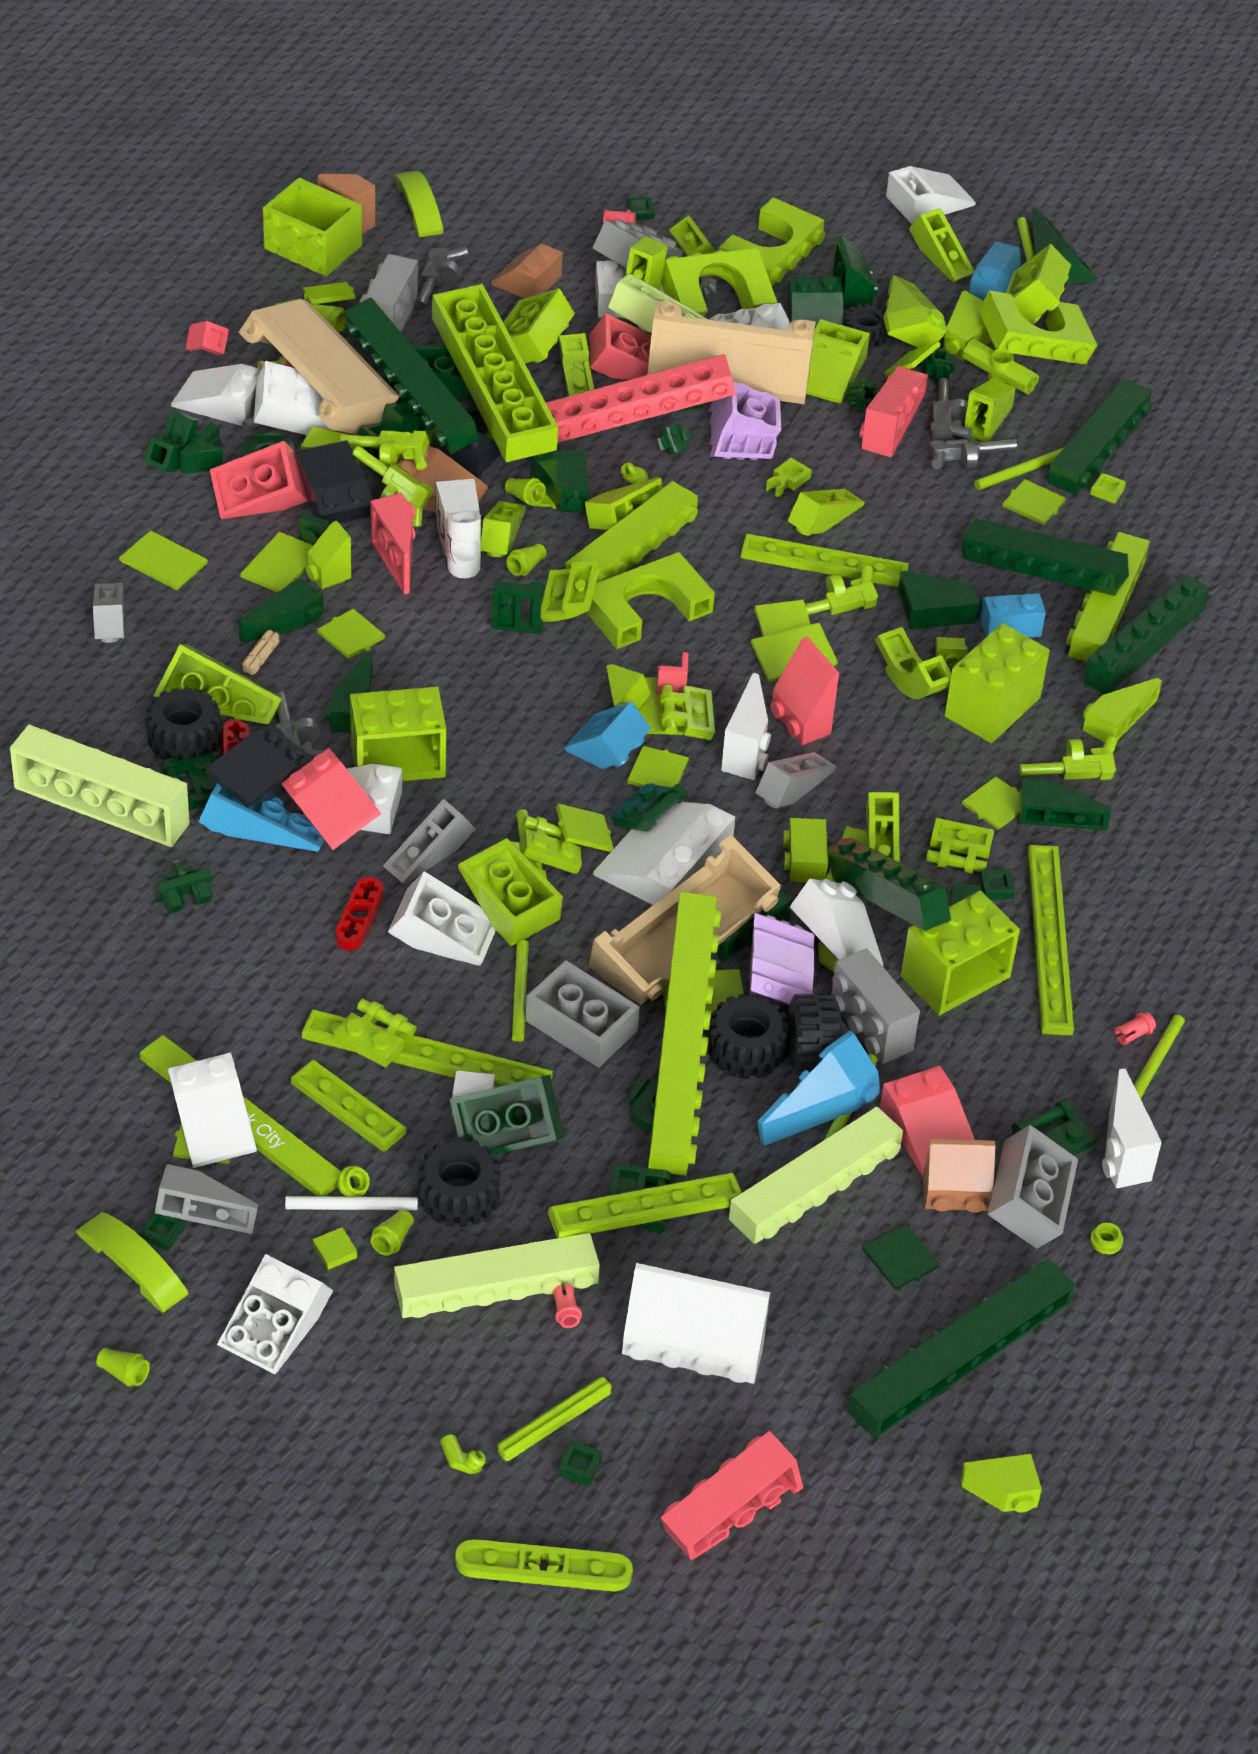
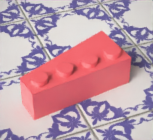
M898 366L892 375L888 376L886 383L866 408L865 422H863L859 437L863 438L861 449L888 457L893 456L925 396L928 374Z
M768 1431L762 1437H755L748 1443L746 1450L736 1458L727 1459L720 1466L716 1474L708 1480L704 1479L698 1482L687 1497L682 1501L672 1503L665 1510L664 1515L661 1517L665 1531L692 1561L726 1539L730 1533L729 1528L732 1526L740 1528L752 1522L757 1510L761 1507L767 1506L770 1510L781 1503L780 1495L789 1489L794 1494L803 1489L797 1461L771 1431Z

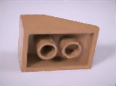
M428 446L425 454L427 463L425 469L418 470L413 459H404V457L397 464L399 468L418 480L419 483L425 482L433 488V494L423 509L435 513L436 482L474 479L478 503L488 490V486L441 450Z

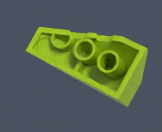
M893 275L888 290L890 297L885 305L887 310L883 316L887 334L917 348L939 341L947 332L943 314L913 283Z
M188 644L179 645L154 694L155 697H160V693L164 691L171 692V689L174 688L182 690L184 687H187L193 691L199 689L202 690V694L208 693L212 696V700H216L220 709V715L268 725L271 723L283 699Z

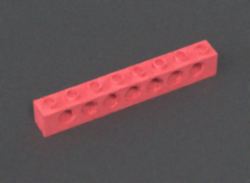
M725 354L546 402L558 425L557 443L729 397L736 395L728 362Z

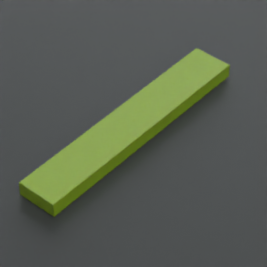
M746 534L741 551L742 559L829 575L840 574L841 577L851 579L861 578L862 567L871 566L873 568V583L898 587L900 571H908L909 563L751 534Z
M728 1173L551 1206L548 1210V1216L557 1238L728 1208L731 1205V1200L740 1195L742 1191L734 1174Z

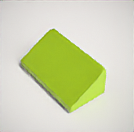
M689 215L669 229L687 256L695 253L704 255L715 252Z

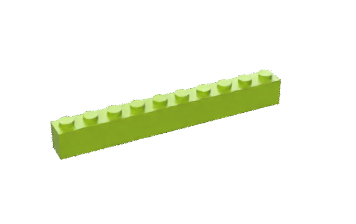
M680 892L677 908L648 1168L667 1170L671 1174L683 1176L687 1174L688 1163L695 1164L697 1145L691 1144L692 1136L697 1137L700 1117H694V1110H700L703 1091L697 1090V1082L703 1083L705 1064L700 1063V1056H706L708 1037H702L703 1030H709L711 1011H705V1006L712 1003L714 985H708V978H714L716 960L711 959V952L717 953L719 934H713L714 927H720L722 909H716L717 896Z

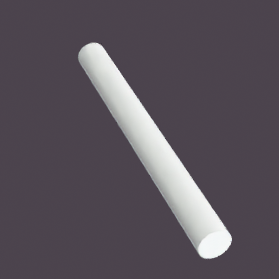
M286 1196L285 1208L306 1210H417L418 1197Z

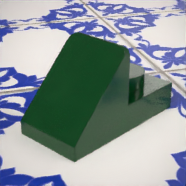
M210 422L180 451L181 473L205 472L223 465L219 425Z

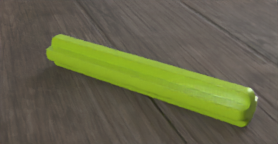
M605 1377L597 1378L497 1444L498 1454L504 1461H510L611 1394V1384Z

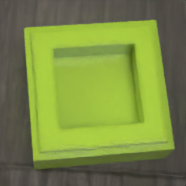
M1101 473L1092 486L1090 495L1116 503L1126 487V481Z
M343 1227L313 1239V1248L327 1270L357 1258V1250Z

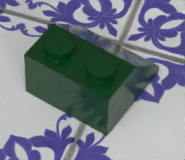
M836 236L832 276H841L843 308L856 307L858 304H861L862 307L865 304L873 306V298L877 296L878 286L876 280L873 281L871 265H867L864 254L843 236Z
M789 276L787 304L790 323L794 320L816 321V328L820 319L843 325V288L841 276Z

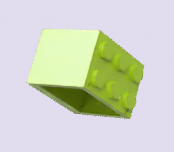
M298 178L263 207L264 249L307 267L312 271L328 276L362 246V205L302 178Z
M1000 624L952 668L945 717L992 744L1041 698L1050 649L1006 624Z
M439 687L350 694V735L354 767L368 764L402 768V781L446 777V724Z
M981 890L949 907L951 921L926 931L916 926L908 928L901 977L939 1016L1011 977L1020 929Z

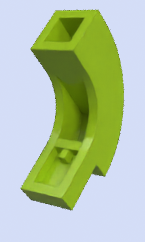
M903 627L878 635L875 639L888 664L884 670L896 687L907 697L920 699L945 690L950 686L952 673L943 656L940 655L922 661L915 652Z

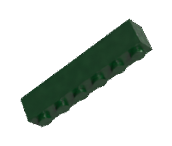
M1124 378L1052 461L1047 483L1075 496L1082 488H1087L1094 473L1099 474L1102 470L1105 460L1107 458L1111 459L1114 456L1117 446L1119 444L1123 445L1127 440L1129 432L1137 429L1141 418L1149 415L1153 406V402L1150 401L1152 390Z
M976 518L961 538L963 559L1115 596L1129 576L1128 554L982 519Z
M1186 574L1087 659L1083 683L1103 695L1110 693L1204 611L1209 587Z
M854 838L841 839L836 845L827 848L832 878L836 883L846 882L856 889V894L923 931L951 921L945 886Z

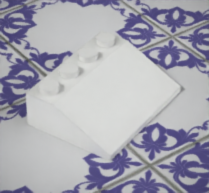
M676 803L656 821V826L650 831L631 829L595 869L593 875L654 905L704 867L709 856L714 857L722 852L723 849L719 846V843L729 835H734L735 816L710 804Z
M636 1263L624 1331L622 1354L636 1360L646 1359L660 1362L671 1368L682 1367L695 1370L702 1375L713 1374L729 1378L738 1383L749 1382L754 1384L763 1351L770 1292Z

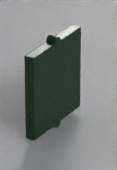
M907 1224L888 1234L882 1233L880 1238L862 1247L864 1253L895 1290L914 1280L919 1282L922 1276L940 1267L938 1261Z

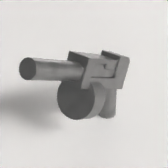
M466 246L449 251V248H433L429 251L428 261L421 275L423 287L415 303L417 308H425L434 286H440V284L451 286L456 284L461 273L456 260L469 256Z
M946 378L938 380V401L933 402L934 422L931 423L933 440L953 439V436L970 439L973 433L972 428L961 426L965 424L968 402L962 399L949 400L948 380Z
M975 438L948 440L946 442L935 440L930 442L929 455L933 459L932 467L934 469H940L944 461L960 460L963 469H971L977 467L979 453L1016 450L1017 442L1015 439L978 443Z
M276 693L277 696L283 698L277 709L280 723L276 724V728L280 729L293 743L301 746L313 759L318 754L323 753L325 750H313L312 744L320 737L317 722L311 718H301L297 721L291 719L285 693Z

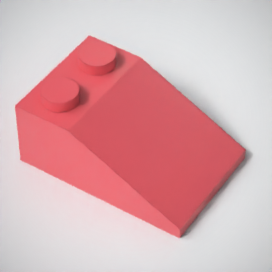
M605 313L589 334L590 368L599 374H604L613 379H635L646 376L648 373L651 334Z
M285 441L210 469L221 519L286 510L308 501L294 455L295 451Z
M401 492L371 501V543L402 592L408 594L410 593L413 539H415L413 518H415L416 514L413 504L407 502Z
M808 636L802 638L775 685L772 703L770 704L773 716L783 722L789 735L795 737L801 745L831 734L839 672Z
M330 748L315 756L311 762L299 771L294 772L287 780L281 783L298 808L332 850L381 814Z
M941 1066L883 1084L880 1108L903 1130L901 1142L922 1176L924 1174L930 1139L975 1140L956 1090Z

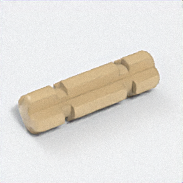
M267 630L261 637L262 639L257 642L248 654L249 656L242 662L244 673L254 675L259 670V666L265 662L273 651L272 649L279 643V634L277 632Z

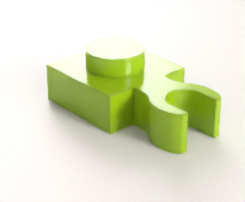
M790 458L774 470L773 477L767 480L766 491L776 488V497L781 496L787 487L794 491L811 478L812 470L795 459Z

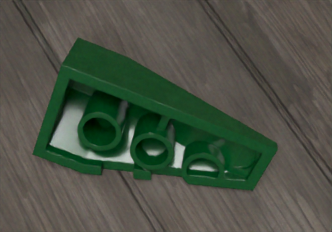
M1034 207L1032 209L1035 255L1049 244H1052L1071 264L1068 273L1069 278L1065 284L1094 282L1097 277L1083 260L1080 262L1081 259L1077 256L1078 253L1068 244L1054 224Z

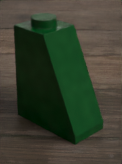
M556 450L531 456L530 475L539 479L544 484L546 494L560 512H586L585 502L588 501L589 486L585 450Z
M900 571L898 594L910 629L976 623L977 612L981 611V600L979 596L975 595L971 584L909 571Z

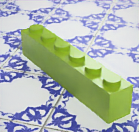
M674 481L670 482L568 560L565 564V569H571L572 562L599 561L600 568L596 583L626 572L633 564L641 562L644 556L651 550L659 548L664 540L674 536L682 526L696 518L698 514V495Z
M1118 532L1115 541H1109L1107 549L1128 554L1129 576L1115 596L1090 590L1091 594L1086 593L1082 604L1084 611H1078L1074 623L1076 629L1071 628L1067 637L1066 644L1070 645L1069 657L1087 662V659L1114 636L1146 562L1150 544L1149 540Z

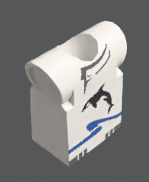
M464 479L436 482V528L444 555L447 557L448 570L453 576L458 578L473 577L480 571L481 515L479 514L475 480Z

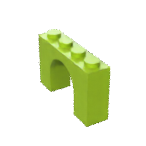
M773 197L760 209L758 229L783 240L786 244L777 247H763L732 235L719 246V250L728 252L742 247H747L748 249L758 248L771 286L776 283H780L789 270H794L797 263L803 257L806 258L816 245H820L825 237V231H823L824 219Z
M742 247L728 252L718 250L712 254L702 255L701 253H695L688 257L680 258L678 256H671L665 260L661 281L664 293L703 317L708 310L699 286V278L706 275L717 276L730 283L737 293L742 309H752L763 304L777 303L758 248L748 249L747 247Z
M989 290L978 310L996 351L1087 364L1097 347L1079 306L1076 304L1060 302L1048 314L1045 320L1049 331L1040 329L1028 322L1020 313L1012 294Z
M678 552L596 583L591 607L586 613L614 647L619 649L641 640L642 619L627 603L633 597L644 594L665 597L675 604L688 621H692L713 612L715 592L682 554Z

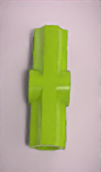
M974 338L967 343L966 348L963 350L962 358L988 372L987 377L989 380L994 379L1007 383L1027 395L1034 390L1038 383L1039 375L1013 361L1014 356L1012 353L993 350Z

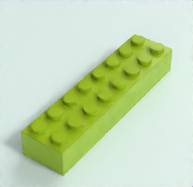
M479 284L434 294L432 297V320L505 462L556 451L558 425L484 285Z

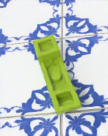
M420 171L393 174L399 192H403L412 212L413 224L418 236L425 237L444 234L435 198L424 175Z
M585 333L559 335L561 363L567 397L594 390Z
M101 1212L76 1230V1233L97 1253L102 1250L140 1285L141 1294L161 1313L188 1295V1291L162 1257L135 1231L115 1217Z

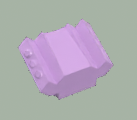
M733 382L736 395L712 401L709 412H712L709 421L711 426L709 445H713L710 457L737 458L738 460H744L745 458H750V460L772 459L777 445L776 437L781 431L780 399L768 392H759L751 389L746 384Z
M754 912L749 997H752V994L759 995L760 999L768 998L772 1000V1005L777 1004L789 1008L794 994H813L815 934L804 930L803 927L798 925L792 926L789 922L778 921L775 917L764 916Z

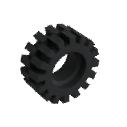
M858 304L856 309L852 306L849 308V311H846L844 326L870 333L869 349H873L874 345L880 347L882 343L885 344L887 339H889L883 319L884 308L878 310L877 305H873L872 308L869 307V304H865L864 307Z

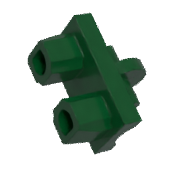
M179 860L173 861L172 871L163 874L165 881L157 883L158 893H155L158 903L163 902L170 914L185 909L184 895L192 893L196 905L211 902L212 873L210 868L195 872L193 865L183 868Z

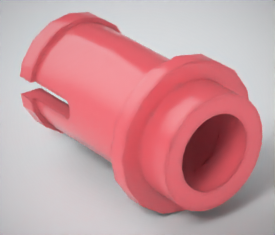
M605 209L603 223L605 220L616 222L617 219L628 224L630 222L635 223L636 213H632L631 210L621 212Z
M1140 1012L1136 1014L1135 1019L1116 1027L1114 1033L1115 1035L1122 1033V1035L1116 1038L1122 1045H1127L1144 1034L1146 1036L1151 1035L1156 1028V1022L1150 1013Z
M564 1284L566 1295H563L562 1287L558 1285L553 1290L557 1307L555 1319L562 1327L573 1328L579 1324L582 1317L581 1309L576 1304L574 1288L569 1284Z

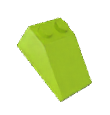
M508 838L458 864V869L490 923L511 947L517 944V941L524 940L560 920L563 896Z

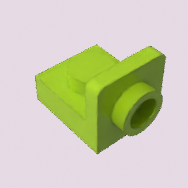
M936 637V657L942 655L949 669H952L968 654L965 638Z

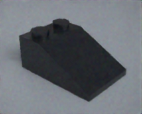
M477 410L468 414L474 420L479 436L478 440L451 454L445 446L440 447L433 436V448L441 450L478 478L501 455V452L480 411Z
M347 440L294 452L312 514L328 520L329 525L335 521L342 523L370 517L371 501L373 499L369 486L356 457L352 455L353 451Z
M271 725L251 733L209 765L205 773L248 808L286 794L287 791L281 783L287 780L294 772L299 771L311 762L313 758L301 746L288 739L280 729Z

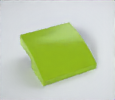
M599 561L572 562L571 569L550 570L541 606V619L543 622L573 618L590 610L600 568Z

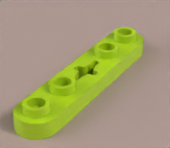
M473 1539L462 1542L455 1553L456 1568L461 1574L470 1578L614 1592L627 1588L631 1583L633 1567L630 1560L624 1555L610 1552ZM541 1560L548 1561L547 1571L540 1570Z

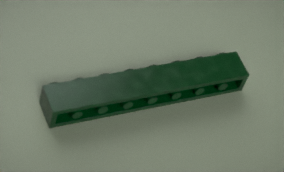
M372 297L344 312L347 320L344 326L349 336L357 338V343L362 352L369 353L375 368L378 369L380 367L382 369L384 378L389 384H394L395 390L402 400L406 398L411 412L414 415H420L424 428L427 431H433V436L440 447L445 446L453 454L479 439L474 420Z
M1048 1258L1038 1265L1033 1264L1029 1266L1021 1277L1014 1282H1006L999 1289L998 1293L992 1297L981 1299L973 1310L965 1315L960 1314L955 1317L947 1328L941 1332H933L926 1339L925 1343L916 1349H908L896 1363L891 1366L885 1365L876 1373L874 1378L866 1383L861 1382L857 1384L849 1394L847 1413L875 1440L1070 1304L1075 1283Z

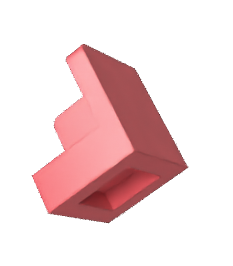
M209 321L191 324L186 350L202 349L216 355H223L229 329Z
M683 652L681 667L658 666L657 694H662V687L664 685H671L674 692L681 693L683 686L687 685L689 653Z

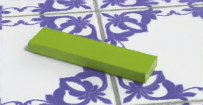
M314 1059L291 1077L292 1085L383 1152L388 1150L406 1134V1127Z

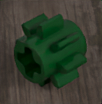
M936 349L928 358L923 360L922 369L926 370L925 374H928V377L932 380L938 381L940 378L949 379L950 373L955 371L956 362L952 361L953 355L949 354L948 351Z
M866 377L850 382L851 388L845 393L849 407L857 406V412L865 411L878 393L876 383H868Z
M680 423L661 429L663 436L657 439L661 451L668 450L670 456L688 450L687 443L693 440L689 428L682 429Z

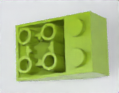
M820 319L814 333L811 368L806 394L841 404L846 396L845 393L850 389L849 383L855 380L867 358L870 333Z

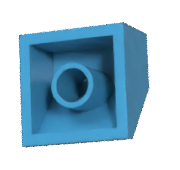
M1040 593L980 597L981 611L978 613L985 637L1002 623L1027 637H1041L1046 612Z
M632 701L595 713L567 743L564 749L602 769L613 765L619 767L628 761V754L632 750L643 744L645 741L643 737L651 728Z

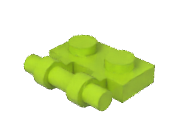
M664 685L660 695V705L664 710L661 715V721L665 727V732L673 735L677 732V726H682L685 736L712 740L715 734L711 690L684 685L681 693L674 692L673 686ZM675 707L682 708V712L675 711Z
M526 815L523 819L522 827L528 829H525L521 836L522 854L526 858L577 875L582 867L581 847L577 846L578 844L565 841L561 826L547 823V819L539 816L533 818Z
M936 818L930 847L941 850L940 852L928 850L926 861L937 863V867L946 868L947 866L964 869V872L973 874V871L980 872L981 870H986L987 861L977 860L976 857L989 858L994 830ZM950 851L967 854V857L950 854Z
M361 999L357 1010L365 1013V1015L360 1017L351 1012L333 1032L334 1041L387 1068L404 1048V1039L398 1036L403 1033L412 1037L416 1031V1026L407 1022L408 1019L399 1013L394 1015L384 1010V1006L375 1001L371 1003ZM377 1021H380L389 1027L385 1030L375 1024Z

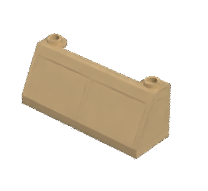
M299 299L254 310L239 331L240 335L247 342L257 343L260 341L273 345L324 398L319 407V416L331 430L358 435L362 425L381 423L386 405L395 403L399 398V395L306 300Z
M657 300L653 318L647 375L725 354L733 382L746 384L751 389L759 392H768L783 402L805 403L816 321L794 320L788 325L787 330L685 317L681 316L682 310L676 303Z
M729 835L719 843V846L723 849L721 853L716 854L714 857L709 856L704 867L618 932L614 929L610 935L604 931L593 941L589 967L603 980L638 1004L642 1005L648 999L653 1001L664 992L665 986L669 984L680 892L717 896L716 909H722L720 927H714L713 934H719V945L754 917V912L760 913L762 910L767 912L772 909L779 900L777 897L781 885L732 835Z

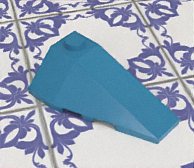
M995 241L977 265L971 278L969 293L983 301L989 290L1006 293L1013 272L1021 267L1020 248Z
M218 783L211 793L199 820V823L205 825L209 830L219 832L225 836L318 852L324 842V838L307 818L300 813H290L282 806L283 801L275 797L247 808Z
M848 1031L826 1047L819 1055L822 1061L810 1073L805 1070L799 1076L801 1081L791 1094L783 1093L758 1120L760 1142L764 1146L857 1111L866 1103L872 1102L880 1094L878 1071L854 1033Z

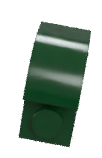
M407 401L387 404L381 423L362 425L358 435L379 437L381 431L414 433V430L419 431L421 425L420 415H414L411 412Z
M171 410L163 436H151L144 462L164 472L177 471L180 468V451L193 440L199 420L178 410Z

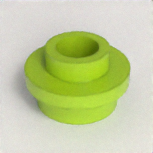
M358 1166L346 1167L338 1176V1187L345 1197H362L369 1188V1175ZM350 1177L355 1182L354 1188L350 1185Z
M1102 1223L1092 1231L1090 1242L1098 1252L1114 1254L1122 1248L1123 1235L1116 1225Z

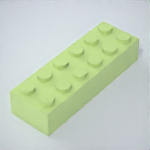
M28 725L10 747L15 789L169 847H173L189 825L187 783L177 778L155 772L150 768L139 766L123 758L112 756L99 749L85 746L72 739L61 737L32 725Z

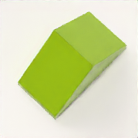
M614 664L606 665L614 706L632 701L638 710L651 695L643 674Z

